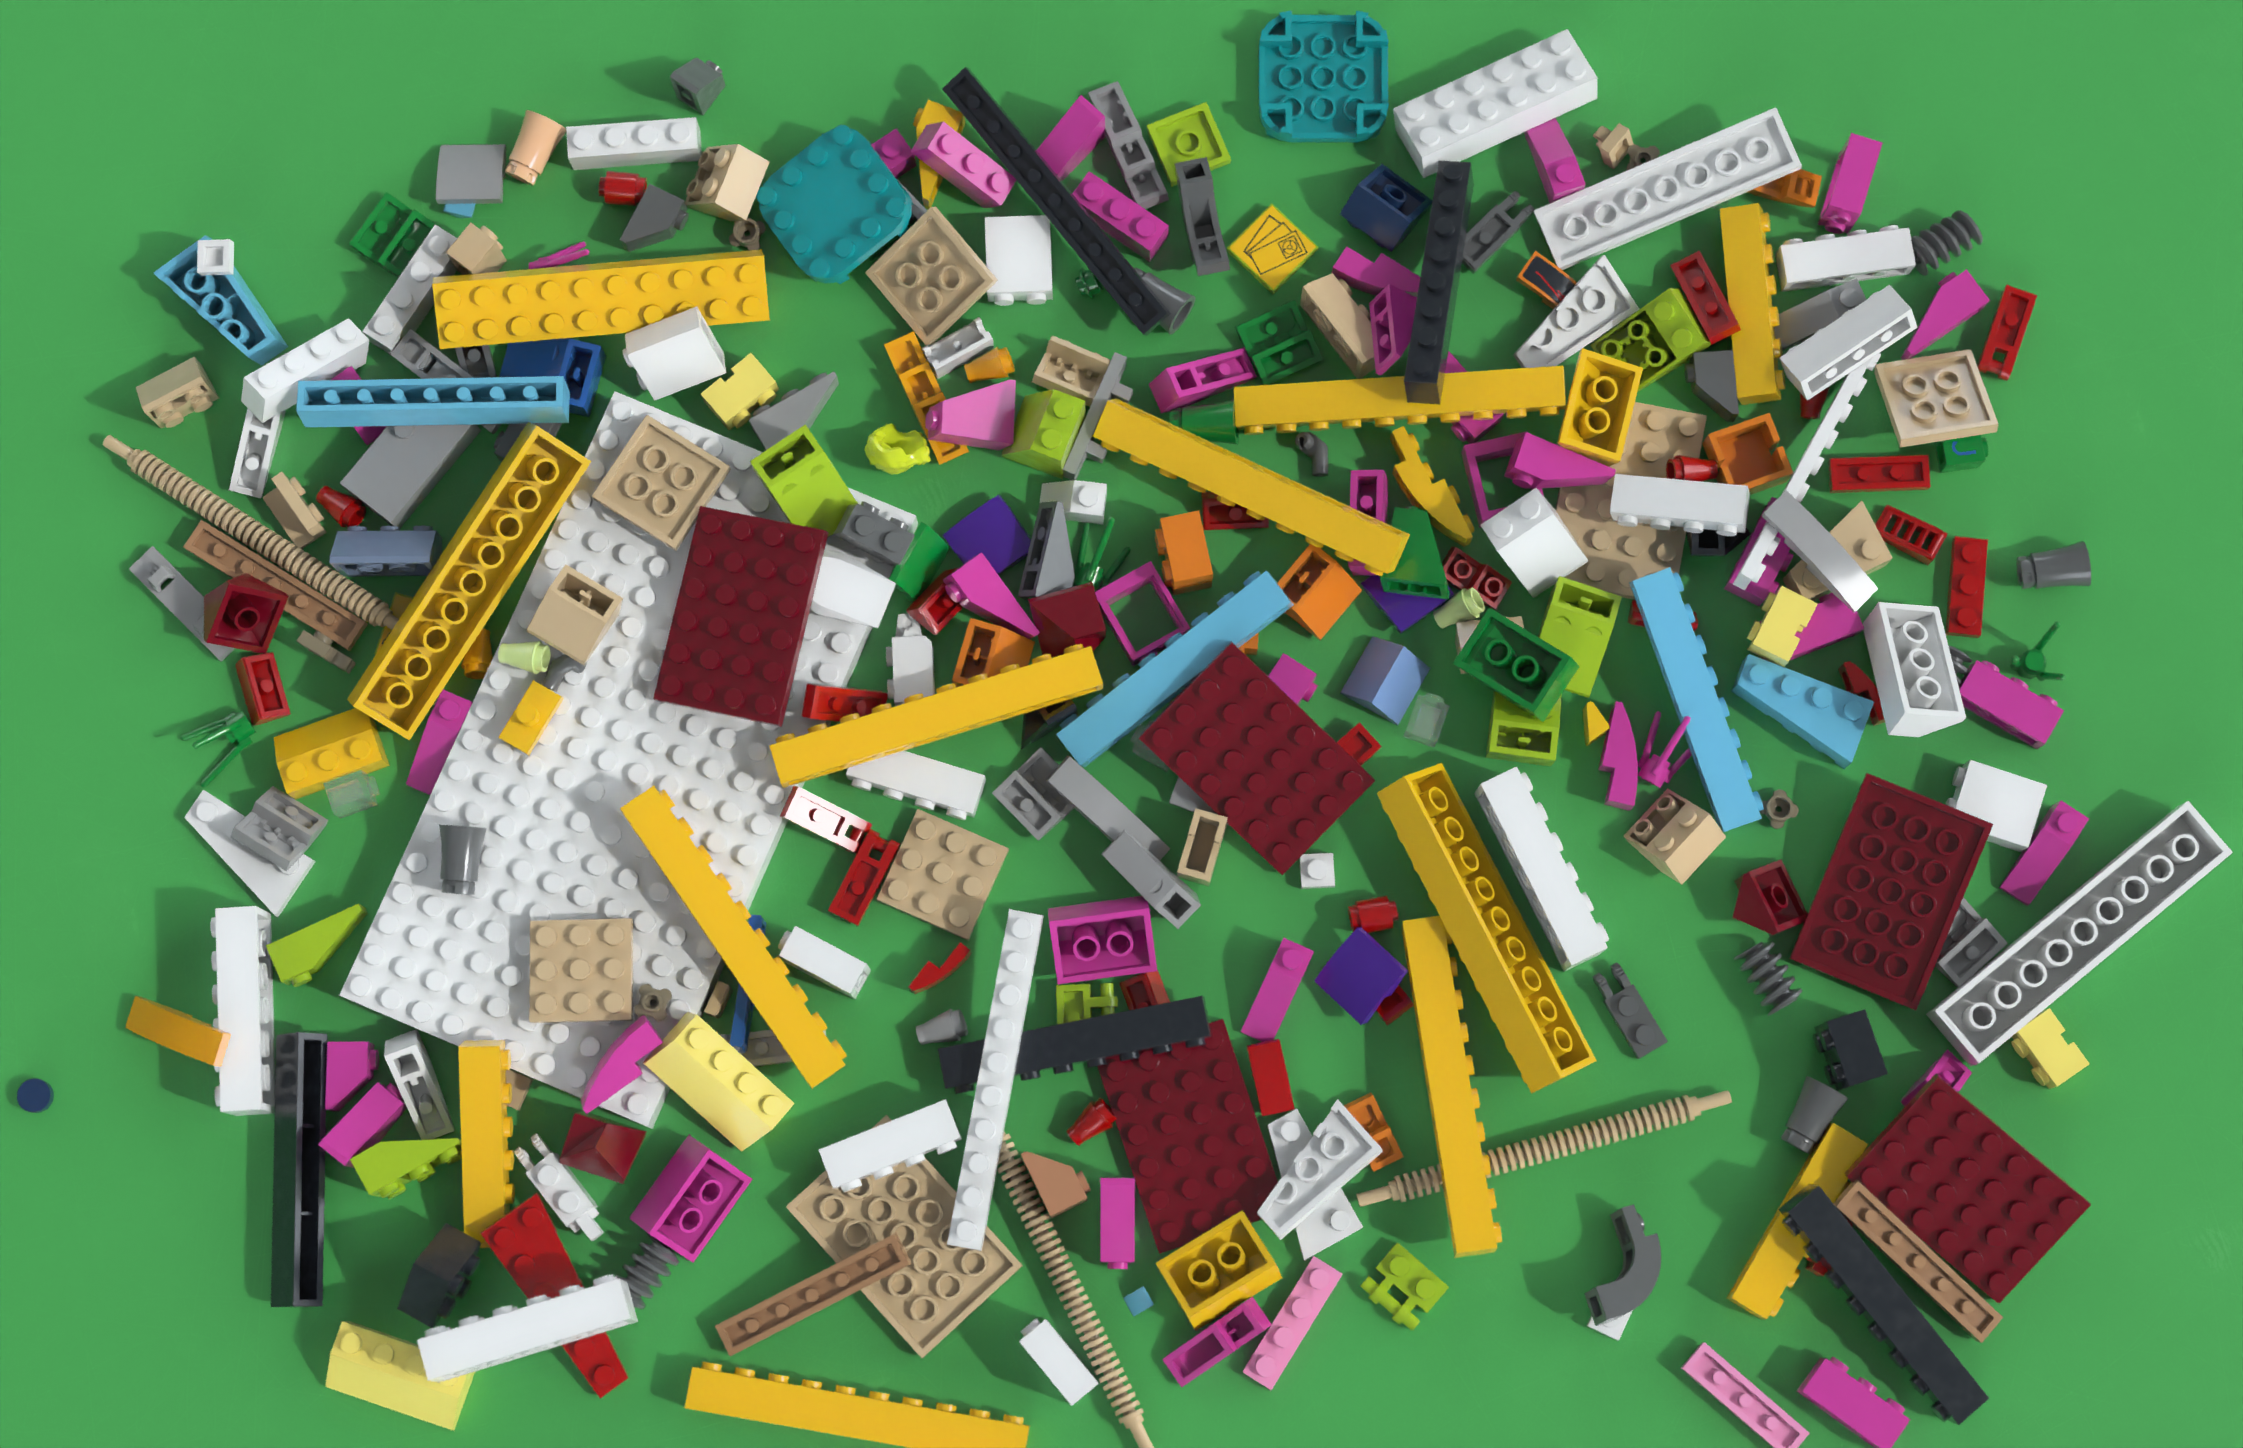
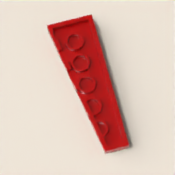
M537 1192L481 1232L482 1237L528 1299L542 1295L553 1299L561 1296L559 1290L574 1285L584 1287ZM606 1332L562 1345L599 1398H602L628 1379V1374Z

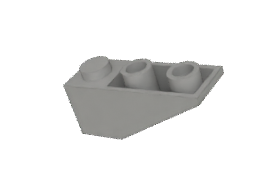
M835 372L829 375L827 373L819 374L804 389L800 391L793 389L781 397V402L772 407L765 405L753 413L754 417L749 419V422L765 451L803 425L810 429L839 385Z
M1125 829L1103 851L1102 855L1153 908L1177 929L1201 906L1197 893Z

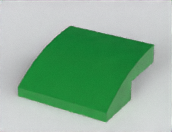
M386 192L353 237L349 246L399 278L436 224L417 210L410 209Z
M1291 300L1234 327L1263 385H1269L1323 360L1311 330L1307 329L1295 300Z
M923 522L917 528L915 536L900 565H896L889 577V580L896 583L895 588L902 591L906 600L912 603L929 587L950 550L946 542Z

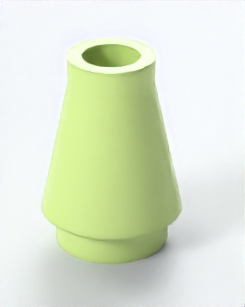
M1463 588L1442 607L1435 610L1433 615L1436 623L1443 629L1449 625L1456 624V622L1479 618L1480 613L1485 610V606L1476 589L1470 588L1467 590Z
M541 641L513 644L502 643L499 647L498 660L500 663L509 664L534 674H538L540 671L546 672L550 664V647L543 645Z

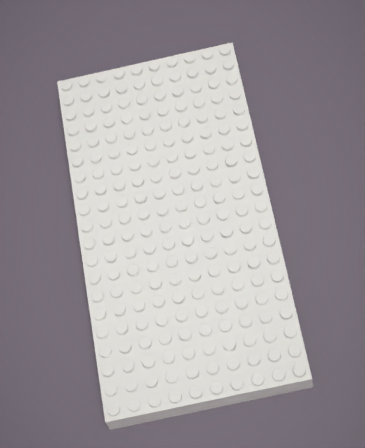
M615 391L585 455V458L590 460L591 463L557 516L339 995L456 1046H459L464 1040H505V1050L510 1049L511 1052L510 1069L578 1098H582L587 1082L611 1044L631 1024L640 1018L636 1015L634 1007L639 1003L641 996L639 988L642 985L649 984L652 988L658 990L666 988L672 994V999L668 1002L665 1020L656 1021L654 1017L645 1015L660 1035L661 1040H663L687 1012L697 1014L700 1018L702 1017L725 965L721 956L622 814L620 808L652 786H655L658 792L664 789L675 804L671 811L677 820L684 817L693 830L694 834L690 836L692 842L696 847L703 845L713 859V862L708 865L714 874L717 875L721 872L731 885L732 889L727 893L734 903L741 900L746 909L749 910L788 820L780 817V814L793 786L802 788L805 783L801 782L789 787H782L769 745L776 744L775 739L786 734L794 733L795 737L808 734L807 729L818 724L826 723L827 727L830 726L831 721L809 719L801 716L807 683L847 687L873 628L820 616L810 609L782 727L654 700L653 697L696 522L677 551L592 498L593 493L645 416L649 415L730 466V472L706 507L780 522H790L756 475L750 463L752 459L763 452ZM848 488L859 505L862 501L867 502L880 510L879 516L888 521L891 517L896 518L909 526L908 532L915 533L918 526L916 515ZM834 534L827 538L825 550L844 553L888 579L896 565H888ZM566 564L623 598L619 616L588 659L584 671L576 673L571 670L564 675L557 692H555L564 699L528 756L502 741L499 735L532 681L534 680L542 685L552 661L564 655V653L528 633L527 628L548 588ZM541 641L543 645H548L551 650V659L547 671H540L538 674L509 664L500 663L498 660V651L502 643L513 644ZM439 825L487 828L481 850L478 881H474V895L441 893L442 881L444 879H440L441 837ZM631 918L633 920V1021L530 1023V921ZM651 1000L650 1005H656V1000ZM651 1051L637 1061L643 1074L601 1103L599 1107L653 1129L670 1088L643 1064L645 1059L652 1053Z

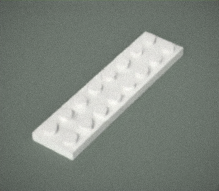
M1775 107L1536 209L1534 214L1556 266L1564 270L1802 169V164Z

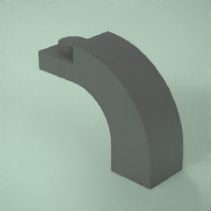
M1207 157L1175 163L1184 226L1193 264L1195 263L1198 276L1230 270L1229 259L1219 225L1213 178Z
M1634 1204L1622 1207L1610 1215L1623 1251V1266L1619 1276L1614 1282L1597 1286L1584 1293L1595 1326L1616 1320L1641 1305L1652 1292L1659 1277L1661 1247L1658 1234L1644 1235V1221L1641 1215L1636 1212Z

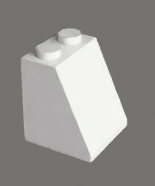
M1537 488L1481 524V527L1498 553L1533 598L1554 585L1559 576L1566 577L1588 562V559L1556 510Z

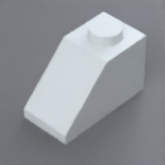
M1078 480L1044 483L1041 488L1040 503L1060 501L1063 503L1066 520L1103 524L1107 484Z

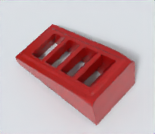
M1889 505L1885 506L1875 524L1884 542L1927 566L1934 560L1948 533ZM1893 517L1897 521L1890 533H1888L1884 529L1890 518ZM1905 524L1909 527L1901 539L1896 535L1901 526ZM1916 530L1920 535L1915 544H1912L1909 540ZM1926 537L1932 539L1927 550L1921 548Z

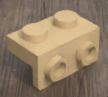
M1051 336L1046 353L1034 373L1032 382L1049 390L1056 389L1085 400V405L1091 407L1110 360L1098 353H1093L1076 346L1067 340Z
M280 472L271 478L276 488L266 494L263 500L297 548L303 549L326 533V530L320 523L324 517L313 502L309 505L305 502L302 495L306 491L295 476L289 479L283 472Z

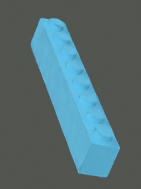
M564 376L298 381L296 412L305 427L525 424L528 421L531 423H569L570 391Z
M1669 567L1629 582L1680 724L1685 716L1691 718L1684 731V735L1716 823L1723 832L1762 819L1759 812L1764 810L1759 793L1757 791L1752 792L1748 780L1752 779V773L1747 761H1741L1737 752V748L1741 747L1740 740L1734 728L1729 730L1725 717L1729 716V710L1724 698H1718L1714 686L1718 685V680L1713 667H1706L1702 656L1707 653L1701 635L1695 636L1691 623L1695 622V617L1690 604L1684 605L1680 592L1684 591V587L1678 572L1672 573Z
M1257 571L1243 582L1246 587L1236 595L1233 591L1226 594L1217 602L1218 609L1210 615L1207 612L1199 615L1191 622L1193 627L1184 635L1179 632L1165 642L1164 645L1167 648L1157 656L1155 653H1151L1138 664L1140 669L1131 676L1126 673L1112 684L1115 689L1106 696H1103L1102 693L1095 696L1086 704L1088 710L1079 717L1073 714L1060 724L1062 730L1056 735L1080 766L1086 767L1179 695L1231 641L1238 648L1294 605L1268 571L1262 574Z

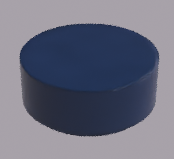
M40 1079L26 1080L21 1084L17 1092L19 1105L24 1110L33 1113L47 1110L54 1099L51 1085Z

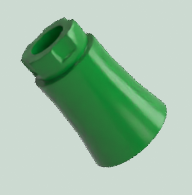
M1234 399L1215 404L1183 407L1182 410L1173 409L1169 412V423L1210 442L1238 445L1239 429L1235 426Z

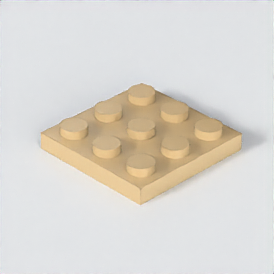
M931 207L865 272L926 346L932 345L998 281L937 207Z
M1971 349L1875 365L1874 374L1900 447L1997 432L1998 421Z
M646 415L593 493L592 498L677 551L697 521L700 506L706 507L731 468L649 415Z
M917 809L880 890L877 901L969 941L1009 852V848Z
M631 918L530 921V1023L633 1021V920Z

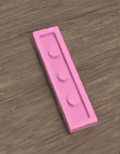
M1312 1257L1242 1371L1244 1374L1269 1390L1273 1389L1341 1278L1342 1273L1317 1257Z
M1705 1342L1699 1345L1681 1367L1683 1371L1772 1448H1798L1809 1435L1805 1428Z

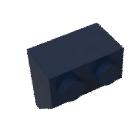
M1381 164L1356 186L1340 215L1346 218L1352 227L1360 229L1372 237L1378 246L1387 248L1392 252L1406 239L1430 208L1433 200L1388 167Z

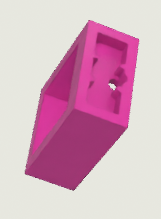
M1851 133L1839 153L1818 224L1825 226L1827 231L1834 234H1848L1860 217L1883 142Z
M1526 432L1472 443L1463 447L1461 454L1479 528L1481 524L1506 507L1488 510L1477 462L1511 455L1516 441ZM1538 488V490L1544 496L1542 488Z
M1151 561L1095 592L1101 613L1132 666L1139 664L1151 653H1155L1157 656L1158 652L1167 648L1164 644L1172 636L1179 632L1184 635L1190 630L1188 623ZM1150 583L1177 629L1136 652L1109 605Z

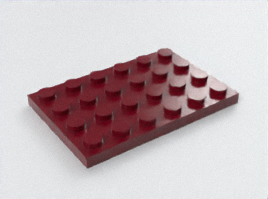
M700 506L653 699L658 702L782 727L828 532L822 529Z
M1232 641L1138 736L1152 752L1218 815L1228 817L1227 823L1281 875L1375 782V779Z
M1866 773L1789 958L1917 1010L1993 824Z
M1223 1019L1210 1023L1212 1037L1205 1038L1206 1045L1186 1048L1185 1043L1172 1045L1173 1051L1153 1055L1152 1049L1140 1051V1058L1120 1061L1119 1056L1106 1058V1065L1097 1066L1113 1115L1117 1117L1115 1122L1159 1254L1188 1244L1242 1210L1250 1223L1262 1220L1257 1211L1278 1183Z
M1937 1073L1845 1172L1849 1180L1853 1183L1856 1180L1859 1181L1915 1235L1998 1304L2002 1302L2091 1206L2085 1197Z

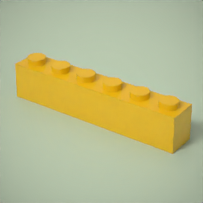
M1759 203L1721 208L1720 218L1728 304L1741 328L1740 331L1731 335L1737 398L1742 405L1781 400L1780 390L1785 389L1786 384L1784 371L1778 370L1777 358L1783 356L1781 340L1780 338L1775 339L1774 327L1779 326L1780 322L1777 306L1772 307L1771 295H1775L1777 290L1774 275L1769 276L1768 264L1774 262L1772 245L1766 244L1765 232L1771 231L1768 212L1763 213Z
M464 1040L458 1046L464 1233L482 1242L480 1248H490L482 1237L481 1232L510 1212V1204H514L515 1200L514 1183H509V1171L513 1170L514 1153L513 1150H508V1137H512L513 1119L512 1117H507V1104H511L512 1085L511 1083H506V1070L511 1068L510 1049L505 1050V1040Z
M1835 1123L1829 1124L1819 1144L1816 1143L1811 1154H1809L1726 1299L1761 1320H1767L1769 1315L1775 1317L1784 1302L1780 1298L1786 1286L1791 1288L1799 1277L1801 1270L1797 1269L1802 1258L1809 1257L1803 1249L1806 1243L1799 1235L1793 1236L1783 1225L1782 1220L1785 1217L1779 1209L1808 1184L1818 1185L1834 1203L1850 1184L1847 1181L1848 1178L1845 1172L1865 1151L1868 1143Z

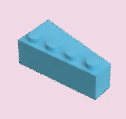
M205 235V236H203V237H202L201 239H199V240H213V239H211L210 237H208V236ZM198 241L153 272L241 352L258 364L264 365L288 347L235 266L234 274L200 275L197 273Z
M1748 654L1742 661L1731 690L1765 715H1769L1781 723L1782 727L1810 743L1811 747L1832 758L1843 769L1853 761L1874 701Z

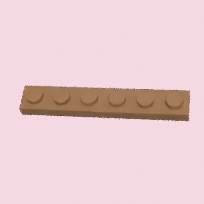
M203 520L200 521L183 546L187 551L231 578L247 573L287 593L289 597L284 607L285 612L324 634L348 651H351L368 625L361 618Z
M1859 1181L1851 1182L1833 1203L1846 1220L1976 1342L1982 1343L2002 1320L2003 1317Z
M897 1233L719 1323L715 1327L729 1356H732L912 1263Z

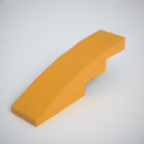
M914 331L883 345L928 440V429L925 425L927 412L930 407L946 400L938 385L929 362L925 358ZM928 440L939 465L969 452L966 445Z
M135 996L125 1028L142 1037L213 1066L222 1065L231 1036L228 1032L211 1027L209 1023L192 1018L190 1014L140 996Z

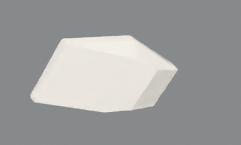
M824 550L810 609L820 616L878 628L896 583L844 553Z

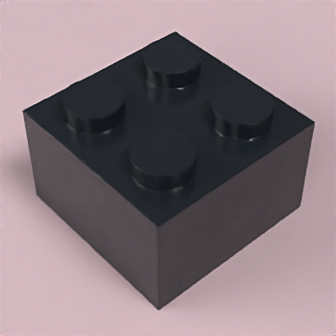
M1865 1009L1814 1027L1816 1034H1813L1814 1044L1819 1053H1824L1827 1066H1824L1826 1078L1830 1085H1835L1837 1091L1888 1074Z
M446 1223L413 1263L397 1309L431 1328L437 1324L441 1317L447 1319L456 1305V1298L463 1299L472 1284V1281L468 1278L473 1275L480 1263L481 1258L477 1254L482 1242Z

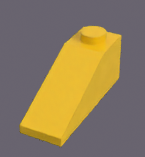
M927 100L925 108H919L914 119L913 126L916 127L917 140L926 125L942 121L961 135L965 125L964 115L958 110ZM919 159L924 208L930 209L943 177Z

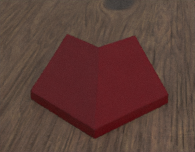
M247 573L227 580L204 596V641L206 643L262 654L267 653L288 600V594Z
M1092 582L1028 599L1035 627L1040 632L1037 636L1042 655L1051 654V657L1054 658L1063 655L1064 649L1077 644H1083L1084 648L1091 646L1092 651H1094L1106 638V628Z
M1781 859L1751 870L1735 880L1739 893L1733 918L1772 935L1805 922L1808 913Z
M585 1111L574 1113L559 1163L624 1184L647 1131L592 1113L586 1114Z

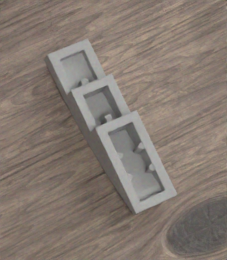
M1116 81L1088 92L1092 105L1105 116V137L1134 202L1147 209L1168 201V193L1155 168L1154 159L1143 139L1141 128L1119 82Z
M1787 490L1762 514V517L1785 538L1784 543L1808 564L1805 568L1854 613L1878 589L1839 542Z
M1067 756L1046 779L1056 791L1091 824L1095 825L1111 842L1125 829L1159 861L1170 850L1153 831L1070 756Z

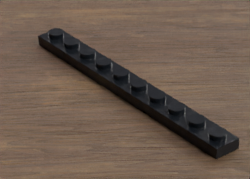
M964 67L942 90L1141 333L1148 335L1171 313L969 68Z

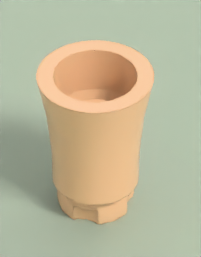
M526 110L523 124L508 159L510 162L505 169V173L523 183L534 186L538 175L542 174L551 154L567 132L566 128L539 113Z

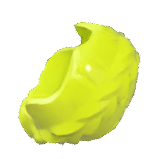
M892 423L872 432L865 446V453L870 464L875 465L877 469L888 474H900L914 465H924L931 461L926 438L921 432L916 430L908 433L899 432Z

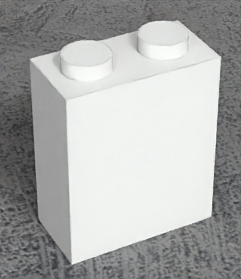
M1046 215L985 217L986 267L998 280L987 291L988 302L1006 306L1012 305L1014 301L1027 300L1028 304L1046 303V300L1053 299L1050 220Z
M697 306L625 334L626 348L623 349L624 359L630 368L634 367L636 369L637 379L643 390L648 389L654 401L726 373L724 352Z
M1973 760L1966 762L1963 767L1958 766L1952 781V785L1956 786L1953 798L1949 797L1945 805L1992 823L1993 827L1988 836V842L2018 852L2027 849L2047 785Z
M797 926L794 927L792 932L787 930L778 945V949L781 950L779 956L785 963L853 999H856L871 972V969L865 962Z
M1035 1319L1021 1331L1024 1338L1019 1342L1071 1406L1099 1384L1048 1320L1045 1319L1040 1323L1038 1319Z

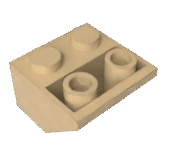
M740 144L707 147L698 160L699 169L697 174L687 187L686 207L728 221L747 220L769 161Z
M195 357L136 387L144 413L161 429L164 427L171 428L180 424L184 420L183 417L194 411L197 413L205 411L213 405V401L219 399L202 364Z
M565 564L548 588L527 628V632L585 665L619 616L623 598Z
M1667 788L1627 831L1624 838L1658 870L1682 885L1726 838V835L1710 813Z

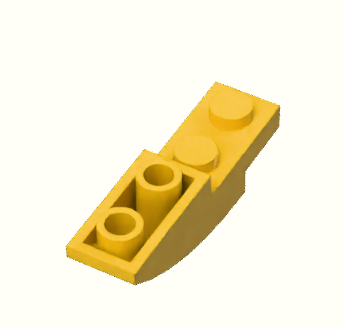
M1404 426L1392 431L1390 441L1401 463L1394 466L1392 474L1405 496L1413 506L1426 510L1431 525L1445 536L1462 546L1470 544L1473 538L1471 533L1475 532L1469 516L1467 514L1462 516L1457 505L1460 503V498L1454 486L1448 487L1445 479L1432 484L1431 480H1434L1433 472L1427 462H1421L1417 451H1420V447L1414 434H1408Z

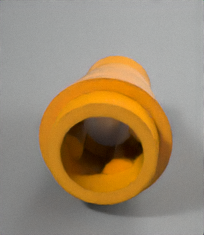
M997 346L974 361L964 365L970 383L1007 378L1009 373L1015 372L1007 347L999 349Z
M482 628L463 658L461 667L464 669V675L471 679H484L493 659L490 631Z

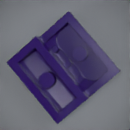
M1000 495L995 496L974 510L943 534V537L963 564L982 552L998 575L1007 568L1014 567L1028 555L1031 542L1030 535Z
M1371 575L1360 584L1379 610L1382 609L1399 634L1454 596L1449 586V599L1384 592L1380 575Z
M1359 927L1333 954L1314 982L1362 1025L1369 1022L1383 999L1393 994L1408 970L1362 927Z

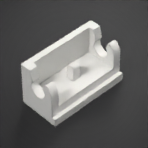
M978 317L972 323L934 344L923 347L922 351L936 378L939 379L994 349L992 336L989 331L986 332L981 318Z

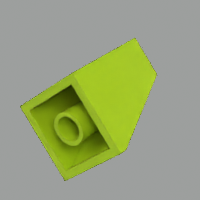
M1056 389L1026 395L1014 422L1013 445L1004 448L1001 456L1063 479V468L1086 418L1085 400Z

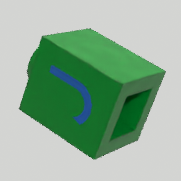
M1981 435L1934 442L1940 473L1979 468L1986 460L1985 457L1988 456L1987 440L1982 438Z

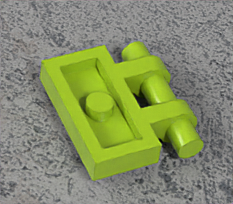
M1090 984L1056 985L1057 1025L1092 1018L1091 1008H1101V1016L1115 1013V1008L1118 1007V999L1114 996V984H1100L1101 997H1091Z
M1398 1242L1375 1268L1385 1277L1382 1282L1378 1284L1368 1276L1360 1286L1370 1294L1368 1298L1375 1304L1379 1302L1393 1314L1392 1319L1399 1325L1403 1323L1411 1331L1420 1323V1320L1411 1313L1412 1309L1418 1305L1424 1312L1428 1313L1449 1288ZM1392 1285H1395L1408 1297L1403 1304L1399 1303L1387 1292Z

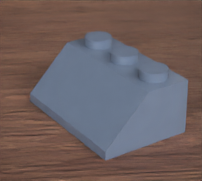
M350 526L347 527V531H337L329 563L345 577L428 576L442 554V537L430 526H414L413 531H400V527L382 526L380 531H367L366 527Z

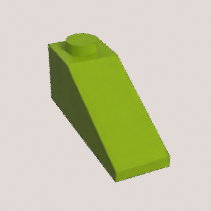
M356 904L266 945L281 982L298 987L311 981V975L323 968L368 914L366 908Z

